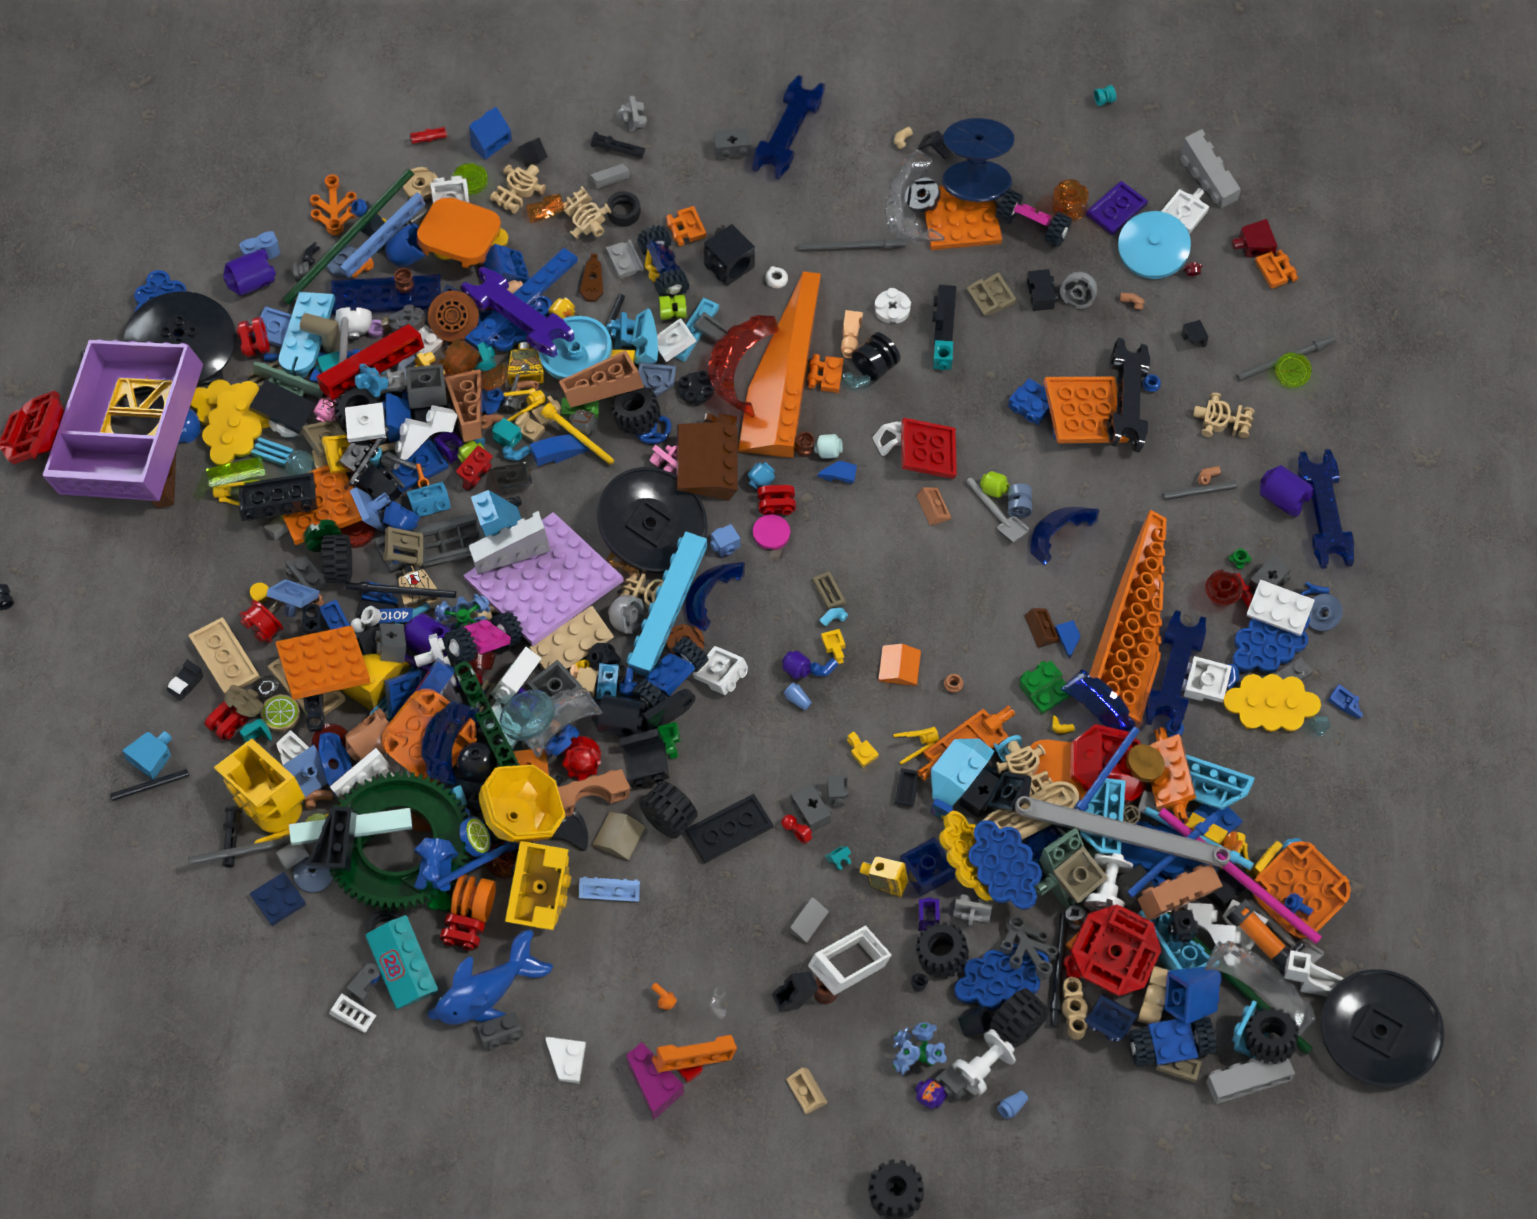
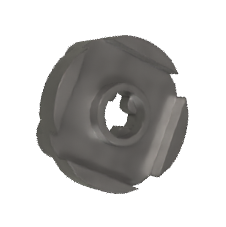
M406 305L402 310L388 317L392 332L408 324L418 331L425 325L424 320H426L424 311L420 308H414V305Z

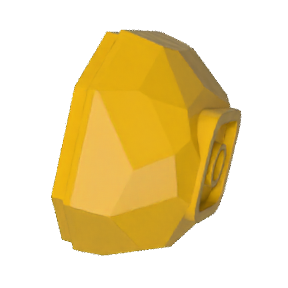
M535 765L495 768L480 789L479 801L485 822L500 839L519 843L520 841L535 842L550 839L565 818L556 781Z

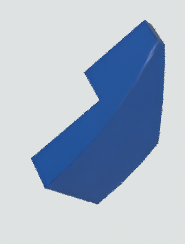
M837 461L820 471L817 477L831 482L837 479L852 484L855 481L857 465Z
M369 592L362 593L361 600L391 605H397L398 602L392 593Z
M1338 684L1327 701L1345 713L1360 719L1363 713L1360 712L1358 704L1359 696L1353 695Z

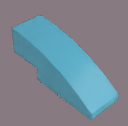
M649 308L636 315L631 344L637 347L634 360L637 364H654L657 362V331Z

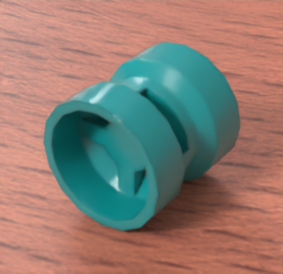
M1108 85L1104 89H1094V99L1098 106H1102L1106 102L1112 103L1116 101V92L1112 85Z

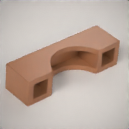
M622 769L617 771L611 770L599 776H590L582 781H573L565 786H557L565 817L573 815L575 804L583 797L599 796L612 804L628 799L630 793V786Z

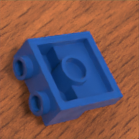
M1030 378L1022 387L1019 386L1009 398L1008 407L1014 413L1024 416L1031 423L1039 425L1050 412L1045 387Z

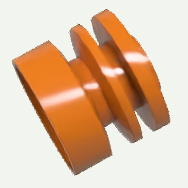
M466 874L459 877L452 893L451 914L459 915L461 911V916L466 917L469 911L472 910V918L487 922L495 899L496 881L482 878L478 886H476V878L474 876H471L469 880Z

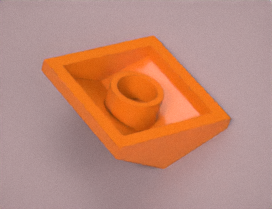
M905 644L883 646L878 681L917 686L921 650Z

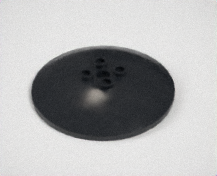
M178 291L159 295L140 306L126 326L124 342L136 341L146 343L150 341L153 343L188 344L203 363L197 383L200 384L213 378L228 364L235 349L236 332L229 313L218 302L199 293ZM183 332L184 335L181 337H176L175 333Z
M639 467L620 473L605 487L597 506L598 528L607 547L621 561L641 571L664 573L666 569L669 570L671 556L673 553L676 554L678 540L680 537L683 538L685 531L703 538L707 536V516L701 499L697 494L677 490V475L663 469ZM646 520L653 521L654 527H649L646 524Z
M1370 969L1346 977L1332 989L1321 1013V1034L1331 1058L1349 1076L1370 1086L1396 1088L1419 1080L1435 1065L1443 1048L1444 1024L1435 1001L1417 982L1394 971ZM1375 1028H1383L1386 1034L1384 1036L1378 1035L1375 1032Z

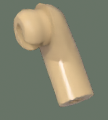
M907 127L895 134L894 144H896L898 149L906 146L904 140L913 134L911 128Z

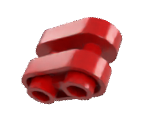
M262 317L254 318L252 320L253 325H250L248 321L239 322V327L236 328L237 334L241 337L242 341L240 345L241 352L248 358L256 356L257 349H259L261 354L270 352L266 327ZM252 332L255 333L256 342H254Z
M769 485L758 488L757 495L760 500L758 507L761 514L790 515L796 510V501L793 499L795 497V488L793 486Z
M223 701L207 717L204 726L210 731L216 730L215 734L221 740H229L240 726L248 722L249 717L236 712V707L232 705L230 708Z
M447 914L444 924L449 928L441 930L439 938L442 940V943L446 946H461L468 951L477 949L481 939L476 934L483 933L485 924L474 918Z

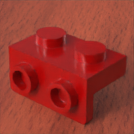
M479 445L456 470V474L464 479L462 487L467 491L472 486L475 488L481 480L480 476L483 473L487 474L492 468L491 461L493 455Z

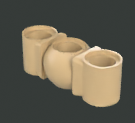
M1154 966L1139 1013L1138 1022L1148 1025L1160 1021L1165 1004L1167 971L1169 970Z
M1070 977L1065 980L1062 988V996L1064 998L1062 1012L1067 1018L1068 1035L1074 1040H1079L1085 1036L1087 1030V1023L1084 1020L1088 1007L1083 999L1081 981L1076 977ZM1074 987L1077 991L1071 992L1067 988ZM1070 1006H1077L1079 1011L1071 1010ZM1073 1025L1081 1026L1082 1030H1075Z

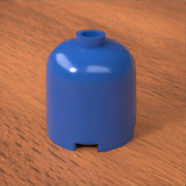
M415 223L407 225L387 240L385 252L389 261L395 266L406 268L427 256L423 254L422 249L417 243L419 225Z

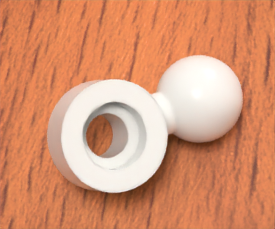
M368 606L362 612L361 619H353L350 625L353 626L355 633H361L364 631L365 625L372 627L380 621L381 612L373 606Z

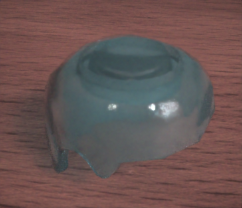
M302 450L292 452L285 461L286 470L289 475L308 473L312 470V464H314L313 456L308 451Z

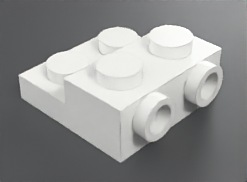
M453 176L450 181H444V178L433 179L434 182L430 183L433 204L435 201L447 197L469 203L466 179H462V176Z
M714 646L707 655L709 661L698 672L693 671L692 673L694 679L708 684L711 690L726 695L735 689L736 682L740 677L746 676L748 666L744 658Z
M1194 656L1193 662H1188L1186 674H1189L1188 680L1184 679L1181 689L1185 691L1184 696L1200 701L1206 698L1223 703L1232 666Z

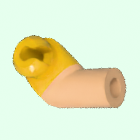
M580 660L570 667L569 672L576 679L579 668H589L590 663L587 660Z

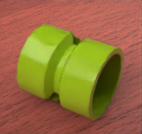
M684 294L674 295L673 298L669 296L659 297L661 320H671L674 316L676 319L687 318ZM672 303H676L677 311H673Z

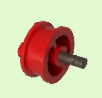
M252 600L251 606L245 612L241 611L239 613L242 619L240 623L246 629L250 628L255 633L254 637L259 642L271 643L272 637L278 631L282 632L284 630L274 614L285 602L277 600L267 609L258 601Z

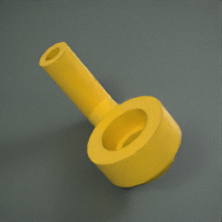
M647 249L644 267L649 271L648 277L652 282H655V279L659 278L660 274L664 275L665 271L663 268L652 265L654 250Z

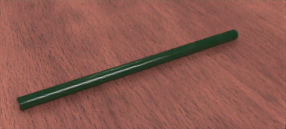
M408 168L282 299L289 305L298 296L299 292H302L415 174Z
M1196 936L1194 937L1193 941L1196 944L1199 943L1210 957L1213 956L1217 960L1214 968L1249 1002L1256 1001V1008L1260 1012L1262 1008H1267V1010L1271 1008ZM1298 1035L1297 1047L1307 1055L1313 1047Z

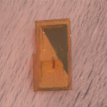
M561 194L545 196L542 202L526 205L530 223L544 220L563 211L564 205Z

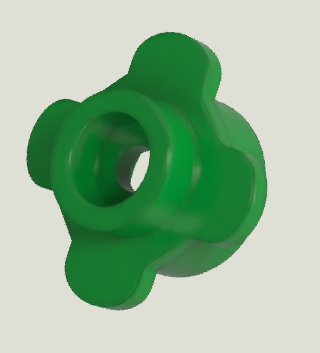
M1237 549L1233 555L1229 556V561L1233 562L1238 569H1243L1244 565L1252 560L1247 551L1243 549Z

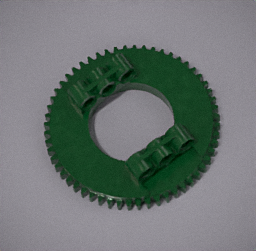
M396 771L394 777L388 772L387 778H384L381 773L378 780L374 776H372V782L365 779L364 786L357 783V790L351 787V795L344 793L346 800L339 799L340 806L334 805L338 807H352L357 811V815L410 808L411 814L422 818L429 825L434 838L449 840L459 854L451 860V872L464 866V863H469L468 856H471V854L466 851L465 846L467 845L465 841L462 842L459 831L461 823L468 818V813L465 812L464 805L461 806V800H456V794H451L450 788L445 790L443 783L438 786L436 779L431 783L429 776L423 780V774L416 778L415 772H412L410 777H408L406 771H404L402 776ZM376 834L354 837L351 871L329 870L330 875L334 876V882H338L340 889L344 888L345 894L350 893L351 899L357 897L358 903L364 901L366 907L371 904L372 909L378 906L381 911L384 908H388L389 912H391L392 908H396L397 912L400 911V908H404L406 911H408L409 907L416 909V905L420 904L423 907L427 901L432 903L431 897L438 900L439 892L444 895L446 894L445 891L439 890V888L435 889L432 882L426 881L425 889L415 888L420 864L402 872H389L374 866L364 855L363 849L367 841L369 842Z

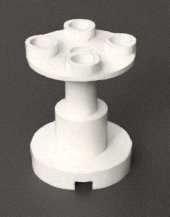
M1115 853L1112 856L1095 854V862L1100 868L1105 870L1108 879L1098 886L1097 893H1091L1086 896L1084 906L1088 910L1095 912L1096 909L1101 910L1116 904L1125 908V903L1116 898L1118 886L1115 885L1117 873L1132 871L1133 864L1123 860V855Z
M993 1029L984 1034V1039L990 1049L981 1058L976 1056L969 1064L958 1059L951 1065L968 1082L966 1089L974 1095L978 1093L981 1096L987 1090L983 1078L991 1071L990 1066L998 1058L1010 1065L1016 1061L1013 1055L1015 1051L1013 1046L1007 1041L1004 1043Z

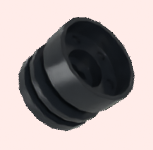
M875 332L865 341V344L862 343L851 354L856 368L864 377L871 381L879 380L887 373V370H890L899 363L901 358L895 344L880 332Z

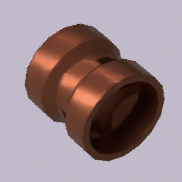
M407 268L396 270L394 273L396 289L401 293L410 292L414 287L412 272Z
M804 431L796 437V453L802 457H808L814 452L815 439L811 433Z

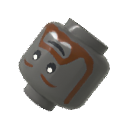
M578 409L574 414L570 415L569 423L582 434L590 435L591 432L596 430L598 420L593 412Z

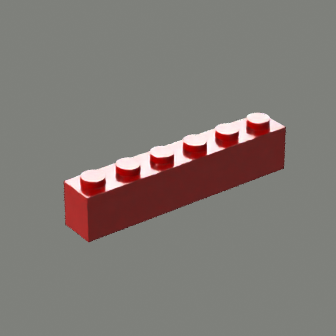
M410 324L400 328L316 376L320 390L331 400L338 398L340 394H345V390L348 389L350 391L352 390L351 387H356L355 377L357 374H360V364H365L369 368H375L380 374L422 350L424 344L421 334Z

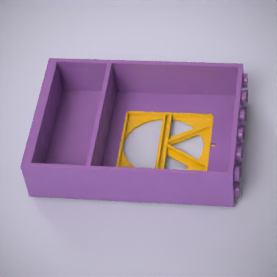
M102 339L88 341L43 473L45 480L59 495L160 500L203 367V363L190 346L185 343L170 344L168 342L153 343L150 341L146 343L136 341L122 342L119 340L105 341ZM139 387L154 388L155 390L138 407L134 389ZM127 394L130 407H115L118 401ZM160 396L163 397V409H148ZM112 415L160 418L158 425L147 435L113 433L111 428Z

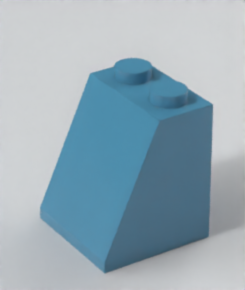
M489 490L471 497L486 537L489 535L495 536L501 529L505 527L509 529L517 525V521L521 520L517 506Z

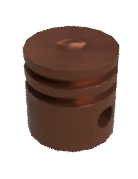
M816 977L818 990L814 993V998L821 1004H831L837 998V994L833 995L823 982Z

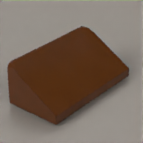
M1032 608L1025 615L1037 647L1051 645L1060 641L1047 608Z

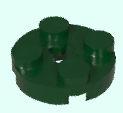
M324 519L320 520V524L308 526L303 533L306 548L312 552H321V543L324 535H342L337 523L333 520Z

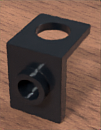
M938 130L925 135L918 147L921 150L932 146L944 159L948 158L951 152L946 147L943 135Z

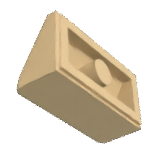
M800 1068L786 1078L805 1114L827 1104L824 1095L808 1068Z

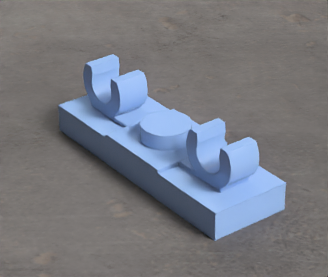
M587 876L579 879V898L639 902L640 881L637 879L634 881H628L627 879H598L597 877L587 878Z

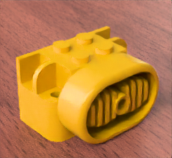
M250 739L214 767L224 777V783L229 792L234 796L233 800L240 808L242 807L246 814L262 830L271 833L287 830L289 824H295L302 813L301 802L305 799V796L296 778L253 739Z
M520 841L505 922L554 930L562 909L566 908L568 896L566 895L571 883L568 867L569 849Z

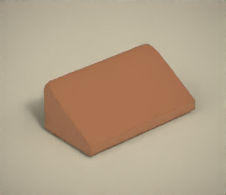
M923 487L917 494V499L929 525L950 520L951 515L938 488Z

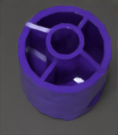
M265 249L256 250L225 263L223 279L228 289L235 292L238 296H242L274 283L276 272L272 265L269 266L267 262L269 258Z
M1282 465L1268 470L1260 481V496L1290 516L1298 517L1303 509V503L1305 501L1309 502L1314 494L1311 484Z
M420 613L411 619L404 628L406 647L418 655L429 652L432 649L429 635L437 633L438 638L443 639L445 637L444 634L451 631V629L429 615Z

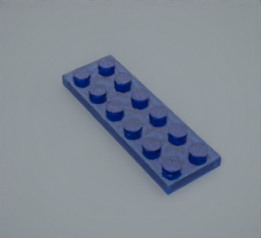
M440 274L413 276L414 287L408 293H401L396 289L394 277L331 281V294L335 296L332 315H336V310L350 307V311H356V308H363L372 313L400 311L406 305H414V308L428 310L432 301L441 294Z

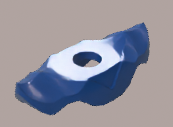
M331 732L320 734V763L326 781L331 786L352 769L351 760L347 750L341 743L339 735ZM330 759L337 762V769L334 770L329 767L328 761Z

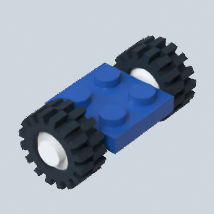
M682 637L672 649L675 655L669 653L655 669L632 690L634 697L638 700H645L646 709L650 710L667 699L664 694L670 696L693 671L698 672L709 661L708 656L691 639Z
M1203 1017L1191 1022V1024H1185L1179 1019L1148 1024V1029L1145 1027L1129 1030V1045L1135 1066L1154 1064V1057L1156 1066L1197 1059L1198 1056L1216 1053V1035H1214L1215 1030L1211 1019Z

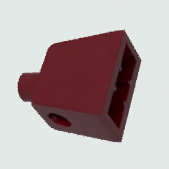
M1268 219L1242 227L1239 238L1232 239L1233 249L1243 248L1247 258L1258 257L1272 252L1275 256L1277 243Z

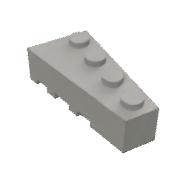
M539 511L533 513V517L527 520L523 518L517 521L518 524L509 529L507 527L501 529L495 536L489 535L469 545L477 574L551 551Z

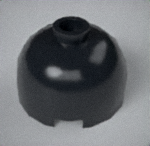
M472 742L460 750L457 757L458 771L467 781L474 783L483 782L497 768V760L491 747L487 744Z

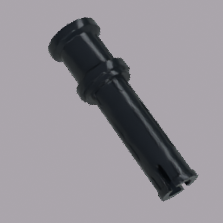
M596 131L591 140V147H601L605 151L615 150L643 159L645 154L644 147L614 140V137L600 135Z
M238 806L225 807L227 814L226 822L223 824V828L226 831L224 850L236 848L237 833L241 829V824H239L240 814L243 813V809ZM235 856L223 858L222 866L234 867Z

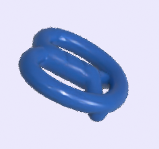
M665 416L659 417V421H663L666 424L663 434L657 433V423H655L653 429H649L648 433L635 434L640 441L647 444L663 442L671 432L670 419Z

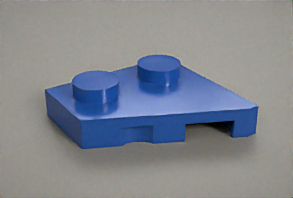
M415 670L384 680L388 715L390 717H395L397 711L414 693L422 681V671Z

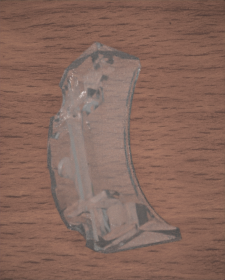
M579 688V690L573 692L567 689L554 694L536 707L529 715L531 720L528 725L522 727L521 734L534 754L539 757L547 743L562 728L580 718L600 715L603 712L586 688Z

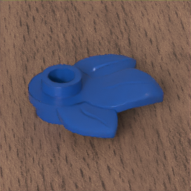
M500 389L482 390V413L486 412L487 415H490L499 409V404L505 398Z

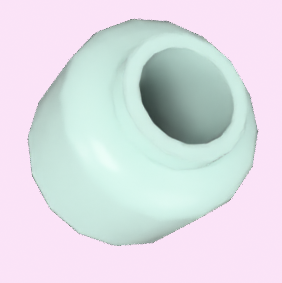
M836 434L820 435L818 441L814 443L815 453H818L822 459L837 458L843 450L841 438H838Z

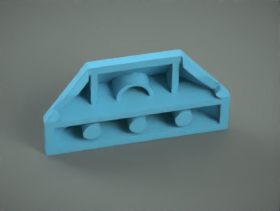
M954 739L931 768L932 798L934 800L939 799L952 807L988 763L994 750L980 739Z
M1186 754L1196 794V799L1193 800L1222 810L1248 795L1255 777Z
M1106 778L1088 804L1089 807L1086 812L1123 821L1125 781ZM1080 831V835L1099 853L1121 855V841Z

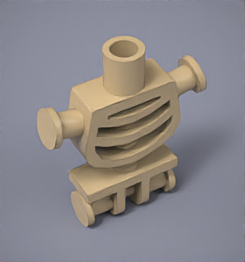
M533 164L526 171L519 167L513 170L511 165H507L503 173L505 175L508 174L507 187L510 191L498 186L497 192L494 191L491 194L490 201H496L499 206L504 204L505 210L509 209L513 214H516L519 207L523 206V199L520 197H531L535 191L539 192L540 195L544 193L546 185H539L538 178L535 177L539 169Z
M581 186L577 193L573 192V198L570 199L568 196L567 200L562 204V208L569 217L573 216L572 221L576 225V228L570 231V233L576 239H578L581 232L588 235L591 231L596 237H599L604 233V229L600 225L605 221L604 214L611 213L612 211L607 203L602 208H599L593 202L589 203L593 199Z
M1219 393L1210 394V399L1212 400L1208 401L1207 408L1195 406L1193 416L1204 419L1203 427L1205 429L1202 430V434L1205 437H1212V431L1222 432L1229 422L1234 424L1232 436L1236 435L1237 429H1241L1238 432V436L1241 438L1249 437L1248 430L1252 426L1250 423L1253 421L1251 416L1254 414V409L1246 407L1243 409L1244 414H1241L1242 405H1239L1236 416H1231L1229 404L1219 401L1221 399V394Z
M631 570L629 572L630 577L625 580L627 585L622 587L623 592L619 596L632 595L638 598L639 594L644 595L645 607L649 610L651 603L647 600L648 597H651L652 602L655 603L657 588L662 586L664 581L655 579L644 588L646 574L642 573L640 577L637 571Z
M1016 740L1011 741L1006 746L1010 754L1005 756V762H996L999 774L1001 771L1008 770V773L1030 776L1032 778L1030 795L1053 783L1051 778H1048L1047 771L1034 776L1039 769V756L1046 754L1045 749L1040 744L1034 750L1030 746L1021 749Z

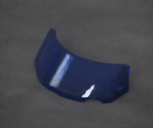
M1065 507L1049 513L1034 529L1030 546L1031 554L1045 565L1052 557L1049 553L1052 546L1049 543L1051 536L1069 521H1072L1076 526L1081 525L1083 522L1088 523L1087 525L1090 527L1098 521L1099 509Z
M744 562L714 566L695 579L686 597V613L690 624L704 631L708 629L711 620L707 618L708 610L705 608L706 597L718 580L726 584L732 578L740 581L745 575Z
M1081 669L1060 688L1063 692L1082 703L1099 720L1102 726L1128 732L1136 726L1135 721L1129 717L1130 711L1121 698L1097 677L1092 678L1087 671Z
M452 701L440 712H436L429 721L422 739L421 753L427 768L426 773L430 778L456 785L457 781L452 769L454 741L465 722L476 713H479L478 708Z

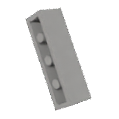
M1253 1058L1246 1064L1241 1065L1237 1063L1230 1066L1227 1070L1222 1071L1218 1069L1211 1072L1206 1083L1216 1105L1292 1081L1295 1072L1288 1058L1283 1063L1278 1061V1064H1273V1062L1266 1064L1264 1060L1258 1061L1256 1058Z

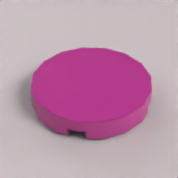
M765 515L755 522L753 539L761 548L778 550L789 541L790 526L782 517Z

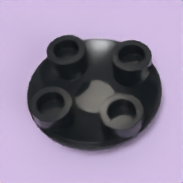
M706 371L693 372L682 376L679 380V394L688 403L700 404L706 402L715 392V383Z

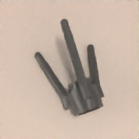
M506 374L504 393H507L509 388L508 374ZM516 374L511 392L516 391L519 374ZM525 394L521 401L518 395L504 396V401L501 404L502 408L511 413H515L517 409L521 410L529 394Z
M386 452L382 456L381 465L404 488L405 485L391 470H397L400 464L417 469L416 464Z

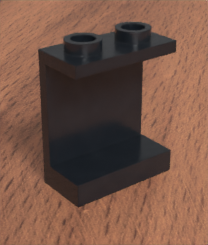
M658 729L620 738L621 746L626 751L630 777H627L626 780L632 788H643L647 784L659 783L670 778L664 739Z

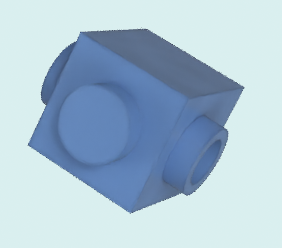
M730 524L724 528H718L711 533L710 546L714 552L717 551L720 557L730 555L740 548V537Z

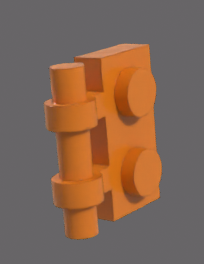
M694 206L678 210V217L673 218L671 214L665 217L667 227L673 233V240L680 247L685 244L683 239L686 237L689 242L707 237V233ZM682 225L683 230L679 231L677 226Z
M1282 250L1276 252L1277 257L1272 252L1255 258V263L1271 289L1287 284V277L1292 282L1299 279L1295 267L1291 266L1289 257Z
M814 354L813 359L810 361L811 371L807 378L809 382L808 387L813 389L816 384H821V391L839 393L844 358L826 356L825 362H821L820 355ZM818 370L823 371V376L818 375Z

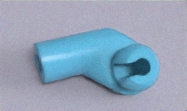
M831 608L819 621L827 627L833 619L845 621L848 613L843 608Z

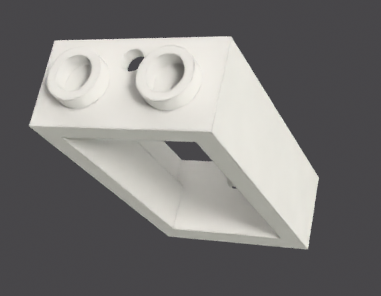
M864 926L815 953L808 966L830 992L836 995L885 967L891 954L875 935ZM859 943L874 962L844 978L829 959Z

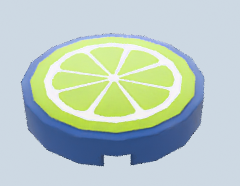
M470 817L463 821L459 831L462 842L465 841L467 845L465 846L466 851L475 857L487 854L490 851L491 839L485 824L476 817Z

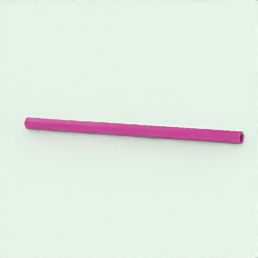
M1163 808L1159 812L1158 816L1185 838L1193 832L1167 809ZM1200 836L1196 839L1197 841L1207 843ZM1222 854L1216 855L1219 860H1226ZM1229 861L1226 866L1222 867L1314 944H1317L1322 938L1321 935Z

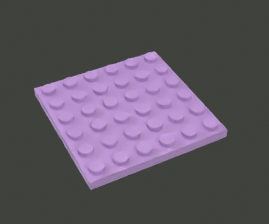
M554 512L542 520L551 551L477 574L476 568H473L463 575L465 581L480 595L485 596L490 605L499 614L512 612L514 616L518 617L517 621L521 622L519 626L523 628L520 632L532 646L624 581L621 574Z

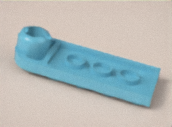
M299 292L279 354V362L282 369L290 375L305 378L314 367L322 344L321 336L300 331V321L303 314L308 313L329 319L335 302L334 294Z

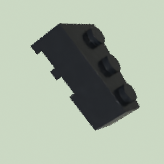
M331 807L321 829L322 832L313 846L312 854L305 864L311 869L351 871L357 811L352 807Z

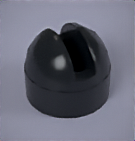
M915 974L911 980V987L914 991H923L928 984V979L923 974Z

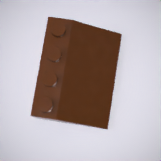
M722 422L677 425V490L728 501L738 490L736 425Z

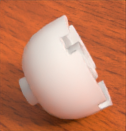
M350 307L336 310L335 321H338L340 332L341 319L347 317L349 320V339H358L359 336L369 331L372 324L371 311L363 308H356V311H350Z

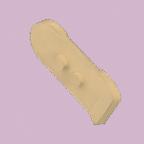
M1063 781L1051 783L1029 796L1030 798L1075 809L1074 806L1080 800L1076 787ZM1024 803L1020 808L1028 809L1029 806ZM998 809L984 819L994 822L999 829L1004 827L1017 829L1022 839L1052 825L1048 822L1020 816L1016 810L1012 812Z

